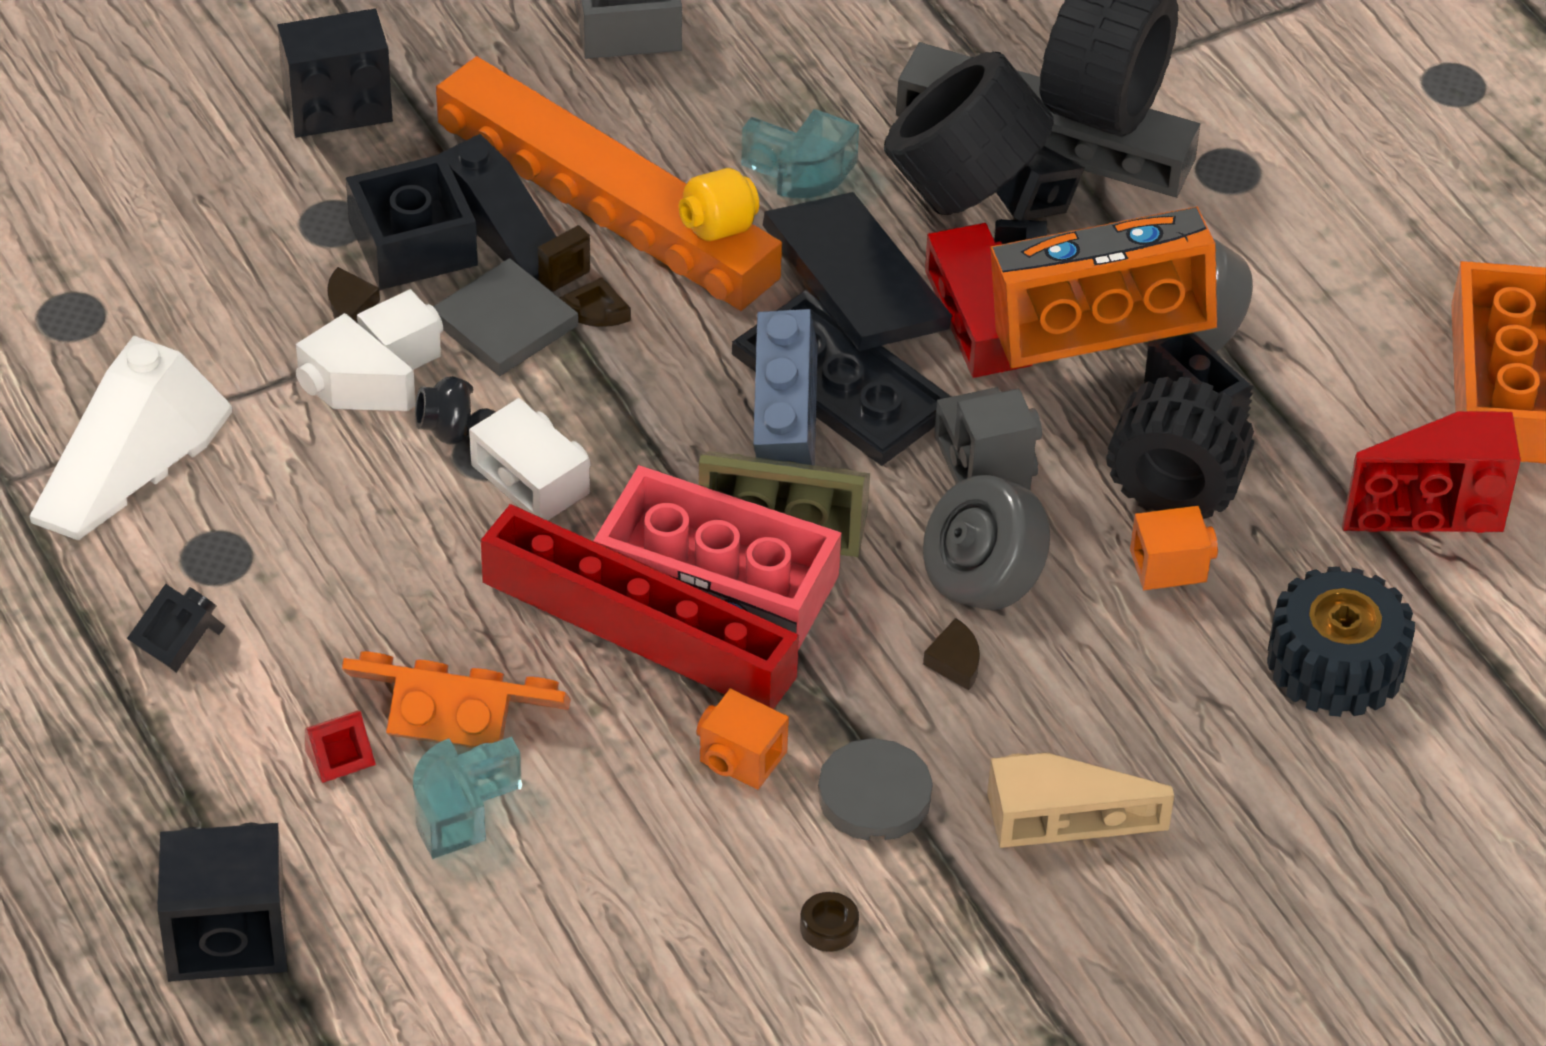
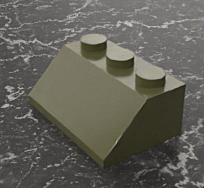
M712 451L701 454L699 460L700 486L841 532L840 555L859 557L868 512L870 473L800 464L791 461L749 457L740 454Z

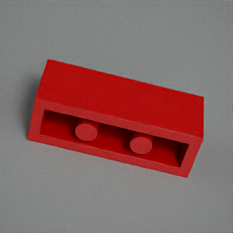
M987 223L927 234L925 272L936 296L952 314L950 328L972 378L1032 366L1027 365L1011 369L996 332L991 246L1001 245L1002 242L994 241Z

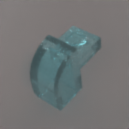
M817 109L812 111L797 133L751 117L742 128L741 165L777 178L778 195L789 198H812L824 195L837 188L857 163L859 125Z
M512 736L494 743L480 744L472 750L459 755L450 738L430 748L419 760L413 775L415 821L418 832L432 859L486 841L483 801L522 788L521 755Z

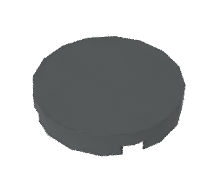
M876 738L853 741L835 750L822 765L818 783L819 802L825 817L836 829L854 838L870 840V835H885V840L896 839L916 829L929 813L933 788L928 766L915 751L895 741Z

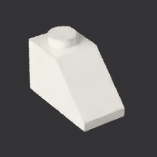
M342 314L296 344L298 364L296 376L300 385L308 394L312 396L317 395L332 409L409 411L415 407L414 370L347 314Z

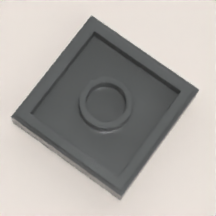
M510 258L433 306L442 320L443 330L498 376L505 374L578 326V313Z

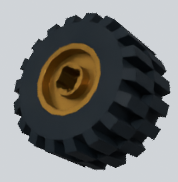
M1340 566L1328 567L1326 573H1321L1319 570L1314 569L1306 572L1305 580L1296 577L1288 583L1287 591L1281 592L1274 611L1267 650L1269 651L1267 663L1269 670L1274 671V682L1278 687H1287L1286 696L1292 701L1303 700L1306 702V709L1316 713L1319 708L1329 710V716L1341 717L1342 711H1350L1353 716L1365 714L1366 707L1368 706L1374 710L1385 706L1386 698L1393 699L1399 692L1400 685L1404 682L1415 633V622L1411 621L1413 612L1409 603H1401L1403 595L1396 587L1386 588V580L1377 575L1370 578L1363 575L1364 570L1352 568L1351 572L1341 571Z

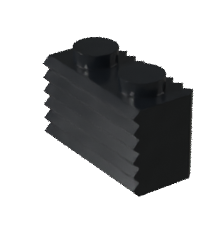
M1195 332L1149 341L1144 383L1149 381L1156 384L1157 379L1169 377L1172 381H1178L1179 377L1191 378L1192 383L1199 385L1205 382L1213 386V391L1219 394L1225 392L1233 398L1231 404L1233 406H1241L1247 414L1245 421L1249 422L1247 420L1250 416L1248 411L1251 409L1249 404L1252 402L1250 397L1253 395L1251 390L1254 385Z

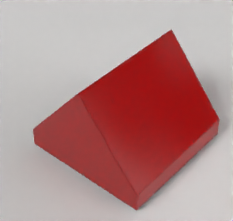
M357 710L305 728V751L320 782L325 783L376 765L361 711Z

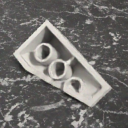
M133 335L101 380L30 514L31 523L80 540L127 506V497L149 481L156 485L168 476V467L183 456L189 454L193 458L207 448L231 415V404L181 352Z

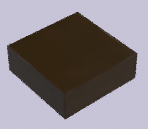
M580 225L538 247V281L551 292L590 272V234Z

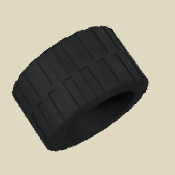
M1065 0L1052 27L1043 57L1039 86L1041 101L1053 114L1119 137H1125L1135 131L1145 118L1149 108H1151L1170 62L1178 27L1179 9L1177 1Z
M994 51L991 53L985 52L955 66L920 93L904 109L889 129L884 142V151L935 213L951 215L963 212L981 203L1015 178L1045 145L1047 138L1052 132L1054 117L1004 54Z

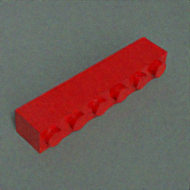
M509 504L481 538L482 583L724 695L729 689H732L774 709L797 678L798 634L517 506Z

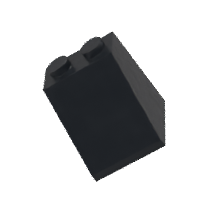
M249 822L239 826L214 828L188 827L176 831L160 832L157 905L168 982L288 972L283 864L279 824Z

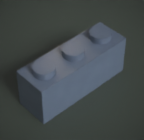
M810 309L757 312L753 441L756 458L791 461L815 466L818 345Z

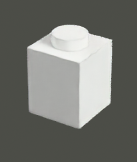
M411 289L357 314L358 324L413 370L441 357L440 333L443 332L442 320L436 309L430 304L425 305Z

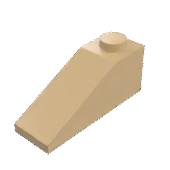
M1017 753L1006 757L991 758L987 795L1000 848L1169 830L1174 802L1172 786L1051 753L1029 755Z

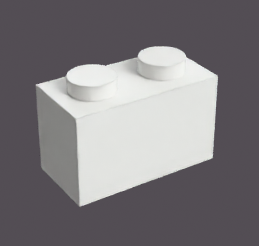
M517 398L469 429L471 465L521 509L548 521L590 494L589 468L591 463L587 452L579 443L575 441L570 442L556 430L544 413L540 411L535 412L520 398Z

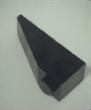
M481 134L440 153L445 155L476 220L477 235L503 261L510 258L538 281V247L557 236L510 162Z

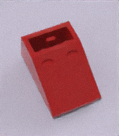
M1458 411L1356 452L1342 522L1343 531L1504 532L1521 462L1513 412Z

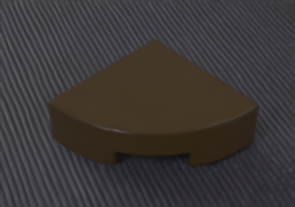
M339 267L332 273L328 282L327 293L328 303L333 312L334 319L345 313L358 323L357 314L374 307L380 301L379 287Z
M603 277L559 297L578 313V323L595 327H609L631 321V308Z
M955 618L924 651L923 665L970 690L978 675L980 659L979 645L974 634L963 622Z

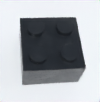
M376 8L277 24L283 96L295 138L393 122L389 50Z
M444 154L346 177L349 223L379 290L478 266L476 220Z

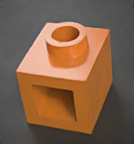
M1199 506L1135 514L1130 552L1143 591L1207 582L1210 560L1216 559L1218 555V543L1214 528L1212 526H1205Z
M729 689L717 706L710 705L706 708L698 722L696 734L700 736V762L708 765L711 770L719 775L730 776L759 790L787 753L789 716L735 690Z

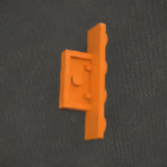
M361 651L359 660L343 659L342 670L351 677L395 684L386 730L389 736L501 753L509 701L569 710L571 698L565 691L558 690L559 682L551 679L528 676L525 679V685L503 682V673L481 668H471L469 677L448 673V665L429 660H415L414 668L392 665L394 658L392 656L369 651Z

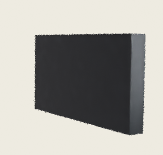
M854 192L764 212L762 226L770 235L782 241V252L859 351L950 329L952 314Z
M806 290L776 310H811L818 345L816 418L872 460L883 466L935 427L937 400L952 397L883 346L859 351L823 303ZM757 324L732 341V355L755 372Z

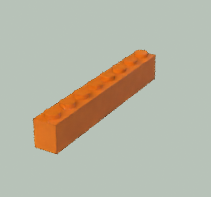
M474 57L436 86L438 123L448 132L457 134L465 140L481 134L510 162L513 169L522 178L531 180L553 194L560 202L571 205L592 218L599 226L606 227L629 241L636 249L650 254L669 266L676 274L683 275L695 282L716 299L723 300L742 311L781 278L782 241L754 224L745 232L713 241H705L698 237L692 229L687 228L683 224L679 214V202L683 198L685 182L480 57Z

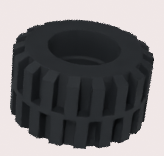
M1169 377L1158 378L1156 384L1148 381L1140 385L1138 392L1133 391L1128 397L1108 446L1109 451L1106 461L1107 466L1112 468L1110 476L1114 483L1123 485L1121 492L1128 499L1135 498L1138 500V506L1147 511L1150 508L1160 511L1199 506L1202 517L1205 519L1212 517L1214 511L1222 512L1225 510L1230 500L1235 498L1254 446L1252 423L1245 421L1247 414L1241 406H1233L1231 404L1233 398L1225 392L1219 394L1213 391V386L1205 382H1202L1201 385L1192 383L1191 378L1179 377L1178 381H1172Z

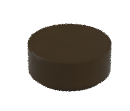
M822 892L813 895L803 904L800 913V932L803 939L813 948L826 952L839 951L851 945L856 939L859 928V911L855 903L847 896L836 892Z

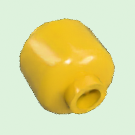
M724 168L690 178L685 185L683 198L679 202V214L683 224L687 228L692 229L703 240L713 241L749 229L754 221V216L759 211L758 192L750 178L743 176L733 168Z

